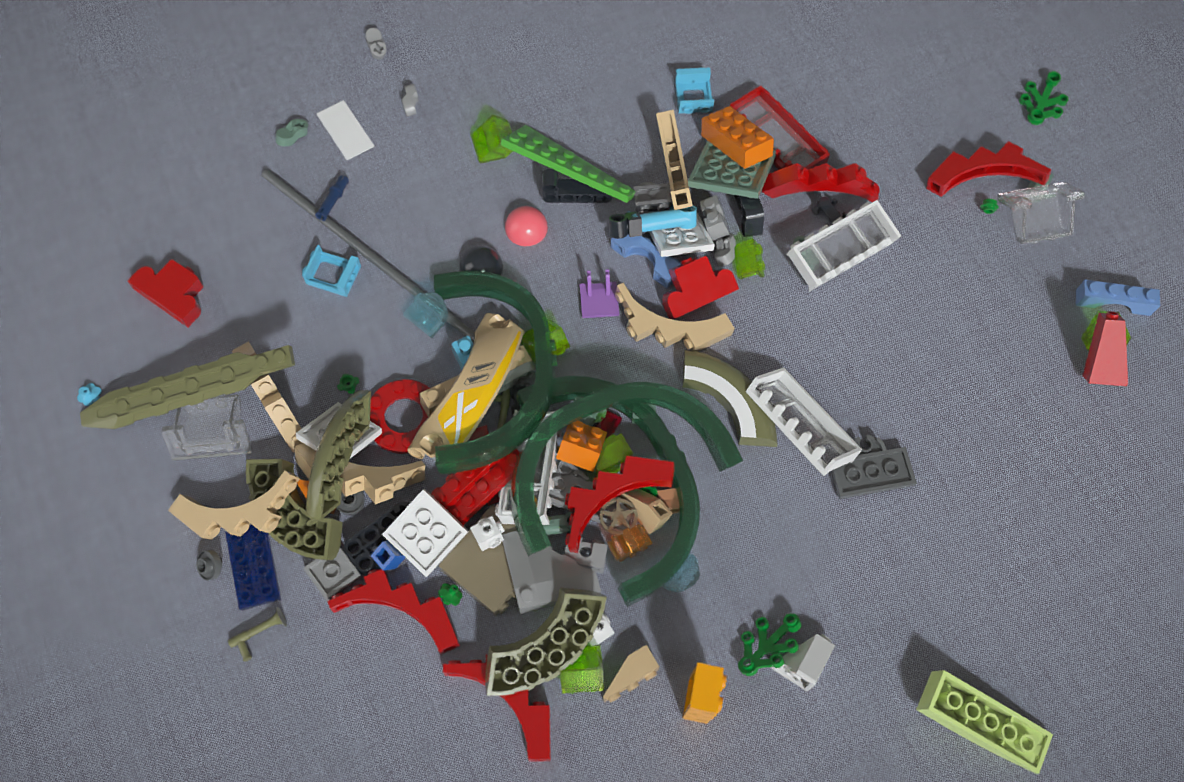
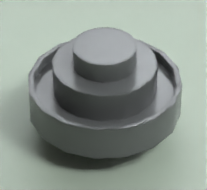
M360 491L347 497L341 493V504L337 509L345 515H354L360 512L365 504L363 492Z
M214 550L200 552L196 562L199 576L208 581L216 579L220 575L223 563L219 555Z

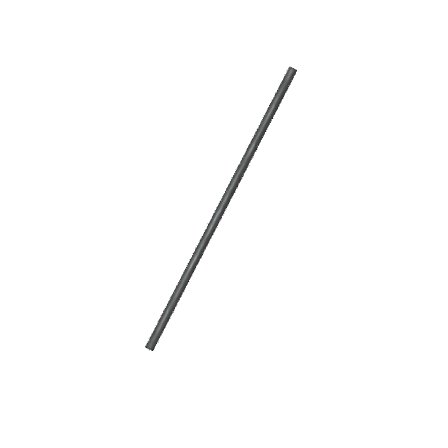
M266 169L262 172L263 178L317 219L315 214L318 209L269 170ZM329 217L325 221H322V218L321 220L317 219L465 337L469 336L474 343L475 332Z

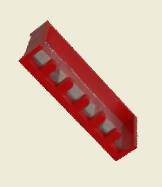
M762 85L730 104V107L774 138L773 150L776 151V156L773 164L779 170L796 163L806 169L827 163L830 156L828 150Z

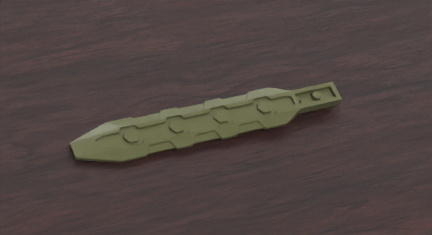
M286 345L254 356L236 352L220 357L219 360L200 366L194 365L178 373L165 377L159 376L150 379L149 382L108 392L80 412L81 426L118 429L134 424L135 421L144 418L157 417L180 407L193 406L216 396L229 395L245 390L259 376L295 366L292 346Z

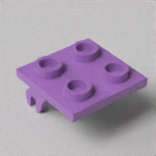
M605 269V283L591 284V270H587V283L580 284L582 318L619 316L618 301L615 297L617 284L616 282H610L609 269Z

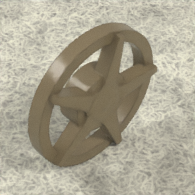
M612 499L600 511L601 525L610 534L625 535L631 532L637 524V510L626 499ZM616 503V509L605 511L609 505ZM620 503L628 505L631 509L626 511L621 509ZM634 513V522L629 526L626 521L627 516ZM603 514L611 517L612 523L609 528L604 523ZM615 525H624L627 528L624 531L612 530Z

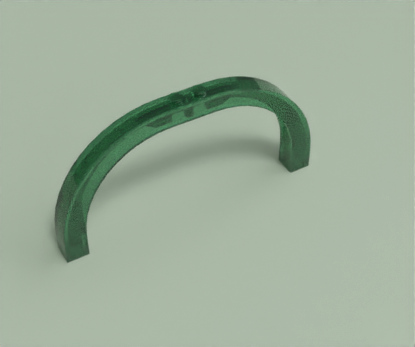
M458 271L434 275V291L438 301L460 297H486L507 303L524 315L534 330L536 354L535 383L522 409L501 428L472 441L436 446L435 464L440 475L486 466L513 452L539 427L549 410L554 395V366H558L556 354L553 355V351L556 350L555 339L551 338L545 312L537 299L526 288L509 278L481 271Z
M564 376L547 379L519 390L516 400L524 415L554 403L571 400L592 401L614 408L639 426L652 444L660 460L674 462L673 484L677 491L680 507L679 525L674 542L668 553L657 564L643 573L622 582L617 588L627 607L657 592L668 583L687 559L693 548L700 520V502L697 485L686 462L684 452L680 451L677 446L675 436L670 434L661 418L644 400L622 386L606 380L586 376ZM633 413H634L639 419L633 418Z
M625 383L605 390L598 388L587 397L580 395L574 398V402L555 411L538 426L526 441L515 464L511 482V507L514 523L527 555H533L551 546L535 504L534 477L537 463L544 447L551 437L565 426L621 404L646 403L656 405L677 414L699 433L706 443L719 472L743 462L729 431L721 420L702 402L682 390L659 383Z

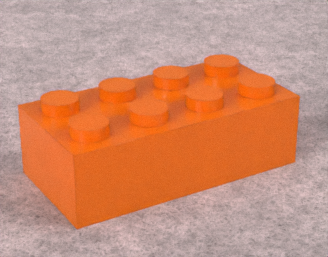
M725 107L702 118L701 136L744 169L773 156L774 138L732 107Z

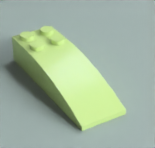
M945 670L931 672L916 709L969 741L1035 774H1039L1053 736L1052 733Z

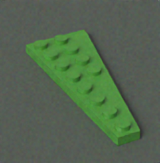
M527 125L502 139L501 146L623 202L628 203L634 198L636 191L628 185L623 184Z

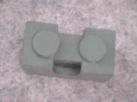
M717 195L700 201L701 209L705 216V226L712 241L730 235L724 210Z
M581 538L579 552H570L568 545H566L565 555L577 561L578 565L587 570L591 569L594 572L603 573L608 545L599 540H592V543H587ZM582 550H589L591 555L583 557L580 553Z

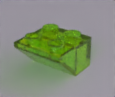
M492 114L471 134L479 163L503 159L513 152L501 146L502 139L512 133L507 119Z

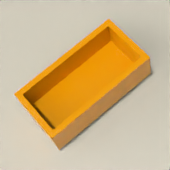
M697 662L689 676L682 719L708 724L721 711L723 697L719 696L722 689L725 688L727 675L723 674L724 668Z

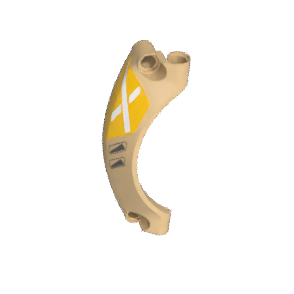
M486 313L475 331L474 344L462 371L446 396L418 430L407 449L409 454L418 459H423L425 454L430 458L436 457L447 466L455 461L498 394L513 364L525 333L522 328L510 319L506 321L499 314Z

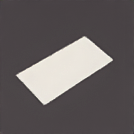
M344 100L317 113V116L346 160L375 147Z

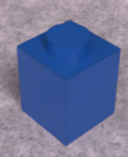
M383 541L371 555L383 571L396 569L406 558L389 541Z

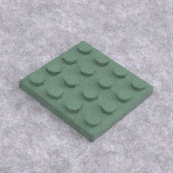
M707 140L688 179V185L696 189L758 199L775 159L776 151L773 150L772 157L744 169Z

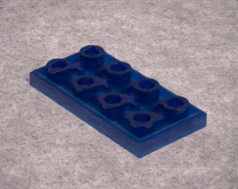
M253 525L249 526V529L241 537L225 532L239 610L243 611L282 600L269 533L260 531Z

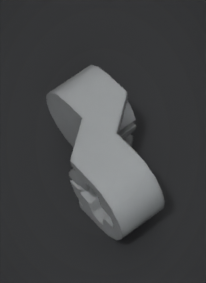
M376 28L368 29L366 31V42L371 55L375 59H383L386 55V46L381 33Z
M414 84L404 86L406 95L402 99V105L407 117L416 114L415 105L419 101Z
M729 233L730 235L719 238L716 241L717 252L714 256L718 266H726L735 258L734 247L737 243L733 233Z

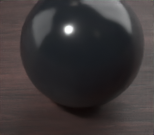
M480 245L470 248L464 253L460 261L462 278L473 286H489L495 283L503 272V262L500 255L488 246Z

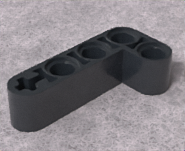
M547 169L542 173V199L547 203H608L612 200V196L578 180L559 179L556 170Z
M734 195L742 215L741 229L743 237L762 235L764 209L760 199Z
M409 502L398 503L345 541L344 550L362 575L367 576L370 571L377 568V564L371 557L370 552L383 541H387L382 535L388 529L384 528L385 523L388 521L394 522L396 520L395 516L398 518L409 506ZM369 534H376L373 540H367ZM359 545V549L356 552H350L352 546ZM371 561L368 568H361L363 562Z

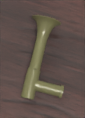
M510 389L503 391L502 395H496L493 400L501 402L497 429L490 434L491 439L495 441L504 433L506 434L505 424L511 397Z
M276 607V612L271 618L227 640L231 648L238 645L243 662L252 659L245 643L246 640L274 625L282 624L287 626L283 612L279 607Z

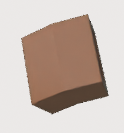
M682 487L657 491L656 496L663 501L673 514L685 512Z

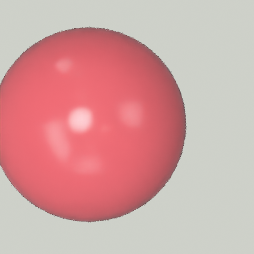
M521 206L514 209L508 215L505 222L507 237L513 243L520 246H532L544 239L548 230L547 220L543 213L531 206Z

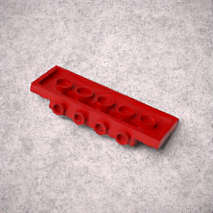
M505 433L490 447L488 445L478 447L474 452L475 455L470 460H465L461 463V469L458 472L447 476L446 483L442 487L435 488L431 493L462 525L474 516L529 463L527 458Z

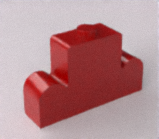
M700 256L694 259L689 257L682 260L681 265L669 270L676 291L665 293L662 303L668 318L675 319L739 290L734 274L729 269H718L713 272L707 256Z
M170 260L157 274L151 267H141L127 280L133 290L187 328L201 314V307L194 297L204 286L190 267H183L175 260Z

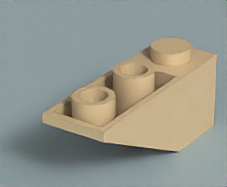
M639 488L617 496L618 498L630 501L635 506L638 513L637 521L648 534L662 528L673 514L660 498Z
M647 645L628 655L604 694V702L609 700L612 703L621 697V692L626 689L630 692L639 686L638 682L646 679V681H649L658 675L656 671L659 670V665Z

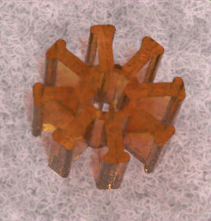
M640 524L635 525L632 529H624L622 534L614 535L611 537L612 540L607 542L616 562L618 560L623 562L628 557L633 558L637 552L645 551L648 549L647 546L652 545L646 529Z

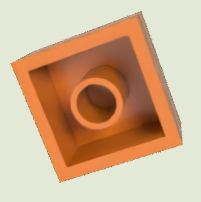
M570 419L556 459L593 472L607 432L600 428L586 425L581 421Z

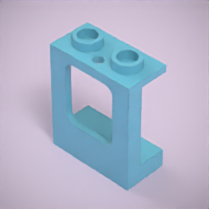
M710 68L676 69L675 85L679 113L713 112L714 99H712ZM702 90L704 100L684 101V91Z
M317 245L315 251H312L310 254L308 265L303 268L302 276L307 285L347 297L361 268L358 257L351 255L348 260L322 252L320 245ZM327 262L343 268L336 284H330L314 278L320 263Z

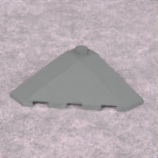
M522 530L502 534L504 538L502 542L520 614L554 606L560 588L582 589L601 593L596 572L583 568L577 564V561L564 554L563 556L553 551L549 545L540 540L536 541L530 538Z

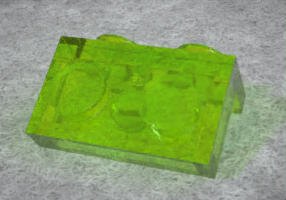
M753 238L736 244L734 249L737 277L740 280L756 274L761 278L765 277L764 270L766 267L761 256L763 254L761 244H758Z

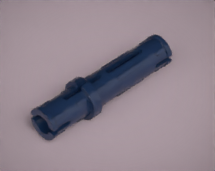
M340 175L335 184L330 187L329 194L315 214L317 219L321 220L322 218V221H325L337 200L343 196V191L349 183V179L346 176L343 178V175Z

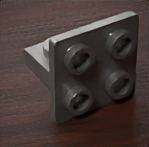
M669 183L633 187L636 191L634 195L635 211L639 212V214L650 213V210H657V212L665 211L672 205Z

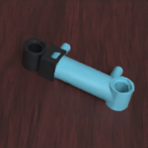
M672 205L669 210L639 214L637 211H628L625 215L614 214L609 217L610 237L615 239L625 238L627 235L629 237L642 236V232L677 227L692 229L697 226V208L694 205L674 210Z

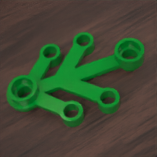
M1056 71L1049 72L1045 78L1046 87L1042 96L1038 92L1035 82L1028 81L1024 90L1027 93H1031L1037 104L1036 108L1030 101L1031 96L1029 94L1023 93L1019 98V103L1025 105L1029 112L1027 120L1033 125H1040L1049 117L1060 118L1063 114L1061 107L1056 106L1053 110L1043 111V109L1057 104L1065 106L1069 100V97L1065 94L1048 99L1053 87L1057 86L1061 80V75Z
M789 613L785 615L783 624L768 639L767 629L769 628V623L765 617H759L755 622L758 628V650L754 654L752 644L755 642V637L750 631L742 633L744 657L738 662V669L742 674L753 676L757 673L758 668H780L784 665V659L780 653H795L798 651L799 645L793 638L787 639L783 644H776L787 632H797L801 628V621L796 614ZM772 654L770 659H761L764 655Z

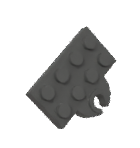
M866 435L865 442L869 445L868 450L862 449L852 463L849 462L831 471L839 499L911 487L917 484L906 447L887 450L884 442L879 437L876 438L871 435ZM857 437L854 439V441L860 447L861 439L860 437Z

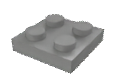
M341 548L333 560L315 559L303 568L326 601L331 600L332 596L342 592L362 577Z

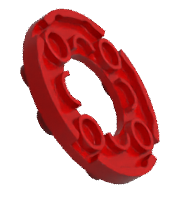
M403 379L390 382L373 394L370 402V421L382 428V434L374 439L379 447L396 454H409L407 449L420 427L428 418L420 404V393L430 389V387L419 381ZM399 399L413 400L422 409L423 417L420 424L410 432H395L385 422L387 408Z

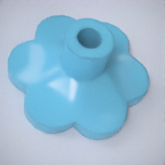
M89 383L79 389L77 400L85 406H90L100 399L102 390L93 383Z

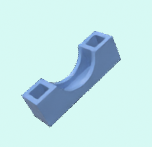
M627 235L621 239L611 238V248L624 258L630 255H642L648 258L654 266L653 279L668 289L673 283L669 270L681 265L677 259L670 256L661 257L656 246L646 237H629Z
M1084 280L1076 289V306L1096 308L1106 304H1121L1129 307L1132 314L1151 316L1160 307V290Z

